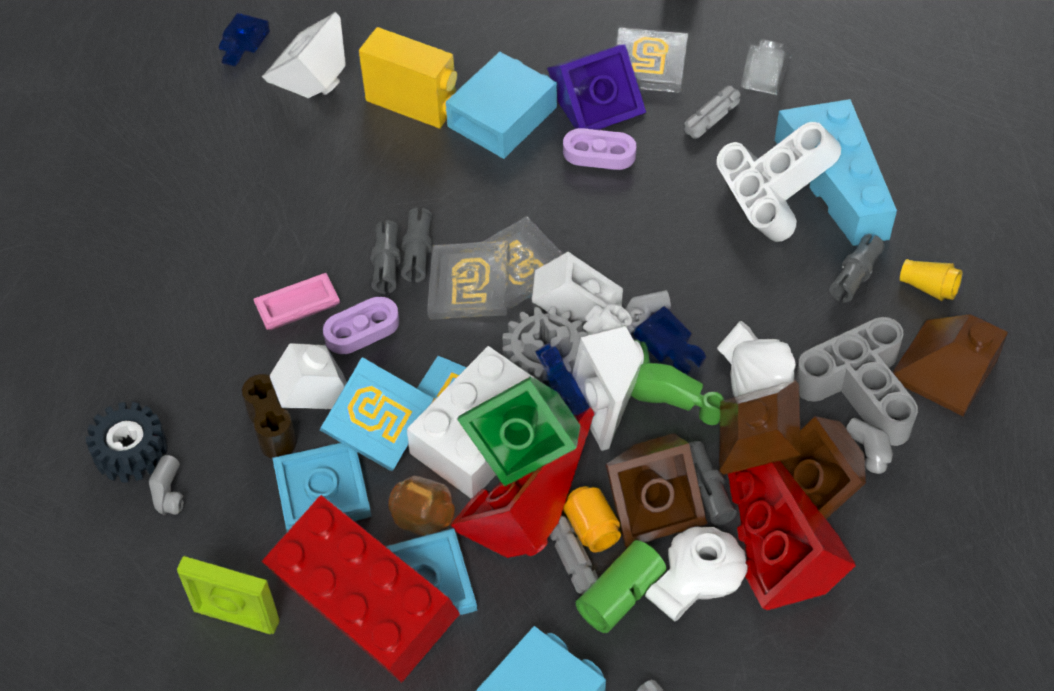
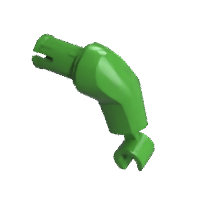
M642 342L640 345L644 354V362L640 367L631 396L639 401L667 403L687 411L696 405L700 407L699 417L704 423L708 425L718 424L720 420V401L724 400L722 395L718 392H708L702 395L700 394L703 387L702 383L670 365L650 363L647 345L645 342Z

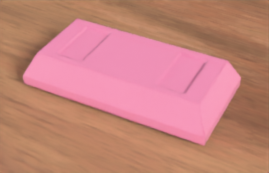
M327 273L253 299L267 330H273L325 311L340 303Z

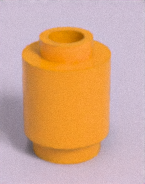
M583 486L569 494L563 510L581 544L588 546L591 552H601L616 544L621 537V533L618 530L620 523L601 489Z

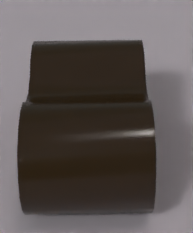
M258 374L248 378L243 384L242 396L249 419L254 423L260 450L265 456L272 459L291 454L296 446L293 424L288 411L280 405L270 375Z

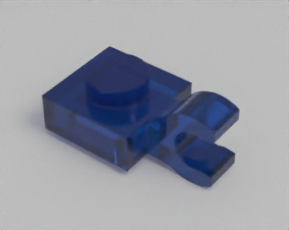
M237 13L222 33L223 39L219 44V50L226 51L225 56L221 60L222 63L236 66L245 51L255 53L270 32L269 22L264 19Z

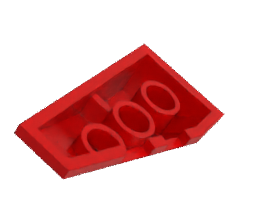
M587 407L572 412L580 424L576 449L505 487L500 482L489 493L486 489H481L451 523V527L454 528L455 532L506 558L524 554L533 556L542 551L548 544L547 538L559 523L594 416L592 408Z
M781 461L728 474L732 502L738 504L741 525L737 527L738 538L745 543L747 555L746 565L748 568L745 577L763 609L771 610L824 595L856 566L838 534Z

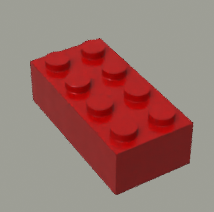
M322 495L315 500L262 560L265 566L279 580L401 683L460 615L450 598Z

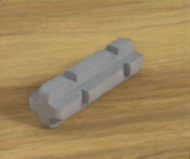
M732 86L723 88L718 95H715L696 111L697 114H693L685 121V133L693 139L702 136L707 131L706 129L711 128L728 113V110L733 109L740 102V92Z
M560 516L558 525L549 536L552 541H556L555 548L568 575L572 574L571 581L579 594H583L598 579L595 570L591 571L592 564L579 538L574 536L575 531L568 518Z

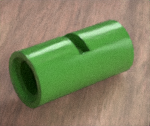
M635 540L576 601L577 610L592 627L602 633H608L635 605V601L641 599L647 590L666 572V565L663 559L648 544Z

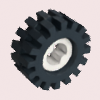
M126 402L118 403L119 410L113 411L112 407L109 406L105 408L107 416L102 417L98 413L93 418L96 426L89 424L87 429L89 436H86V444L95 466H97L98 471L102 475L106 473L108 479L113 481L119 475L121 482H129V475H134L135 480L138 481L143 479L142 471L146 470L151 475L155 469L153 463L158 464L163 456L162 453L167 454V439L156 413L153 414L151 408L145 406L141 409L140 403L132 402L131 409H128ZM127 435L135 440L133 444L127 447H123L121 442L118 441H122V437L127 438Z

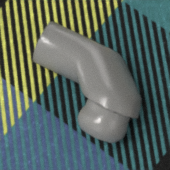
M667 290L631 298L625 310L632 318L631 326L634 327L632 332L642 330L652 313L670 309V297Z
M852 418L846 429L855 441L864 445L865 455L867 456L865 459L866 469L876 474L884 473L888 467L887 463H890L893 457L888 435L866 422Z
M164 455L160 458L149 479L154 508L164 516L167 513L179 514L184 505L183 495L177 491L171 492V482L180 464L176 458L170 455Z

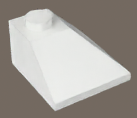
M335 12L301 31L262 77L271 84L307 98L320 92L326 95L332 91L340 81L337 76L346 66L340 16Z
M626 326L581 337L569 389L579 408L591 407L594 411L590 430L601 451L610 448L636 384L640 367L644 362L642 347L638 341L633 340Z

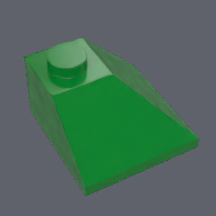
M531 376L459 415L457 419L504 487L576 449L580 431V424L559 393Z

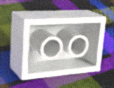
M487 346L407 428L410 454L472 499L481 489L486 487L496 474L458 422V416L531 375Z

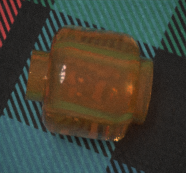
M410 476L403 482L397 483L389 497L388 507L394 523L404 530L421 536L440 532L442 528L447 527L451 523L454 516L455 507L452 503L450 490L444 484L422 476Z

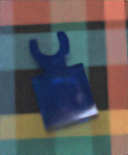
M665 306L638 325L633 334L641 343H646L648 350L660 362L669 356L673 360V367L686 375H689L692 368L684 359H691L698 367L706 359V355L701 348L687 343L692 333Z
M548 343L534 351L539 362L547 372L546 376L552 385L550 388L559 393L572 414L578 416L589 409V404L572 373L565 367L555 346L551 347Z

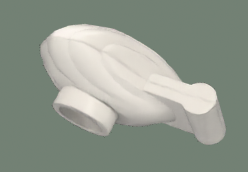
M742 321L737 323L717 347L731 363L730 377L734 397L794 381L795 359L788 344L777 339H758L750 327Z
M691 527L673 538L671 547L668 548L670 570L647 590L645 597L672 620L677 621L697 599L708 600L724 597L734 593L739 588L748 568L745 551L729 533L722 532L715 527Z

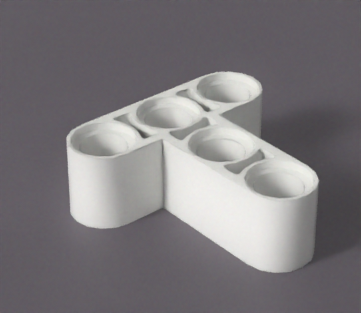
M808 122L759 159L742 144L737 142L729 143L720 150L717 156V166L749 221L769 239L778 242L788 239L796 228L795 215L786 200L834 165L840 157L841 146L820 123Z

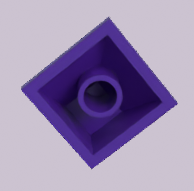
M625 43L547 68L550 78L557 82V101L575 129L599 130L646 113Z

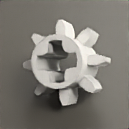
M614 303L607 304L604 309L596 304L585 317L587 322L583 326V329L587 330L588 336L625 326L630 334L634 330V327L631 326L632 318L623 307Z

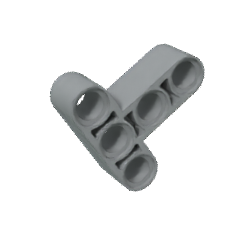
M889 317L875 318L802 353L795 380L799 384V396L807 401L816 402L841 391L866 423L884 431L888 435L892 446L904 444L909 440L918 413V406L889 369L897 360L904 336L901 324Z

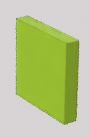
M182 557L177 572L194 612L270 635L275 633L280 620L267 580L189 557Z

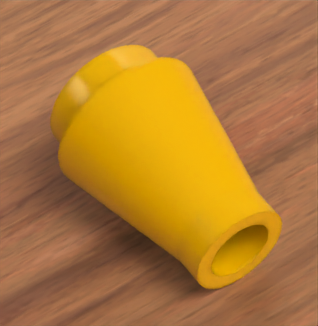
M906 259L900 273L901 282L908 283L940 301H943L945 298L953 300L957 295L962 279V270L954 268L953 263L922 262Z

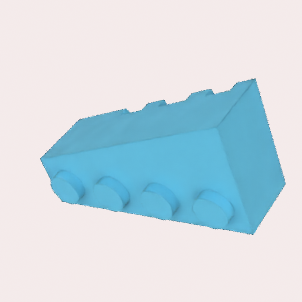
M851 100L779 110L775 142L777 144L808 122L820 123L840 143L841 154L834 165L810 182V189L816 197L820 196L828 205V213L853 246L859 245L861 238L865 234H871V239L868 243H871L875 235L883 241L890 240L897 209Z

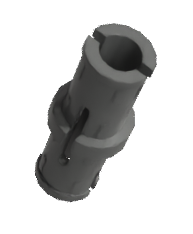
M418 207L409 211L407 234L402 239V250L405 253L401 276L409 282L412 281L413 269L416 270L415 282H420L426 277L427 255L431 252L432 240L429 237L432 213L426 208H422L421 220H418Z
M390 220L385 222L386 228L384 233L383 222L380 221L376 224L375 247L370 252V261L372 260L373 264L371 285L374 291L386 294V281H388L389 293L396 289V269L401 262V253L398 249L399 226Z
M865 234L853 254L845 257L840 274L829 288L830 294L836 300L840 301L845 291H847L843 302H850L861 283L870 278L873 273V265L885 248V244L880 237L875 235L871 243L867 245L871 239V234Z
M701 441L691 442L689 445L702 502L710 516L711 523L714 526L724 525L733 520L737 515L723 487L725 480L721 472L714 469L704 444Z

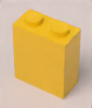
M376 27L359 49L366 101L440 129L447 120L446 101L456 93L457 72L454 71L453 54Z

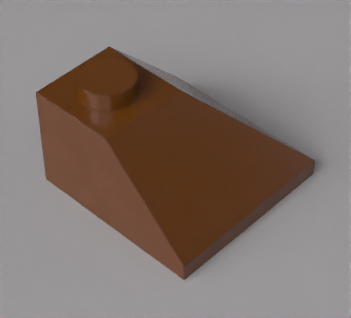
M971 314L926 320L892 373L905 388L964 416L997 363L1008 332Z
M796 380L720 401L719 471L723 475L801 455L799 384Z
M815 416L800 430L801 455L780 461L825 519H827L866 483L864 453L842 422Z
M675 433L635 444L606 464L621 534L626 548L635 540L648 542L685 531L691 527L707 524L690 445Z

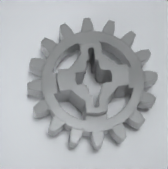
M535 307L534 316L529 317L526 313L521 312L520 323L513 321L508 323L509 333H503L502 352L505 358L541 383H543V380H549L552 388L557 387L558 378L562 377L568 383L571 381L581 337L588 336V332H582L581 320L571 323V313L569 311L558 316L556 315L555 307H551L548 314H542L541 309Z

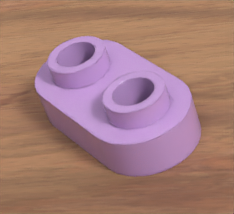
M579 128L565 135L563 139V155L568 162L574 165L621 170L628 168L634 163L636 159V142L630 135L621 132Z
M374 297L331 316L323 326L326 346L334 353L349 354L391 335L399 326L398 308L389 298ZM378 320H384L378 324L375 323Z

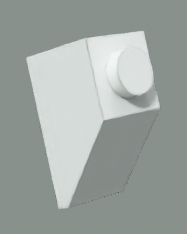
M566 252L535 270L532 302L547 312L551 307H555L556 315L558 316L569 311L571 313V320L587 321L585 317L596 304L602 309L611 303L622 307L623 288L571 253Z
M290 343L270 374V379L282 408L332 409L347 384L342 371L326 345Z

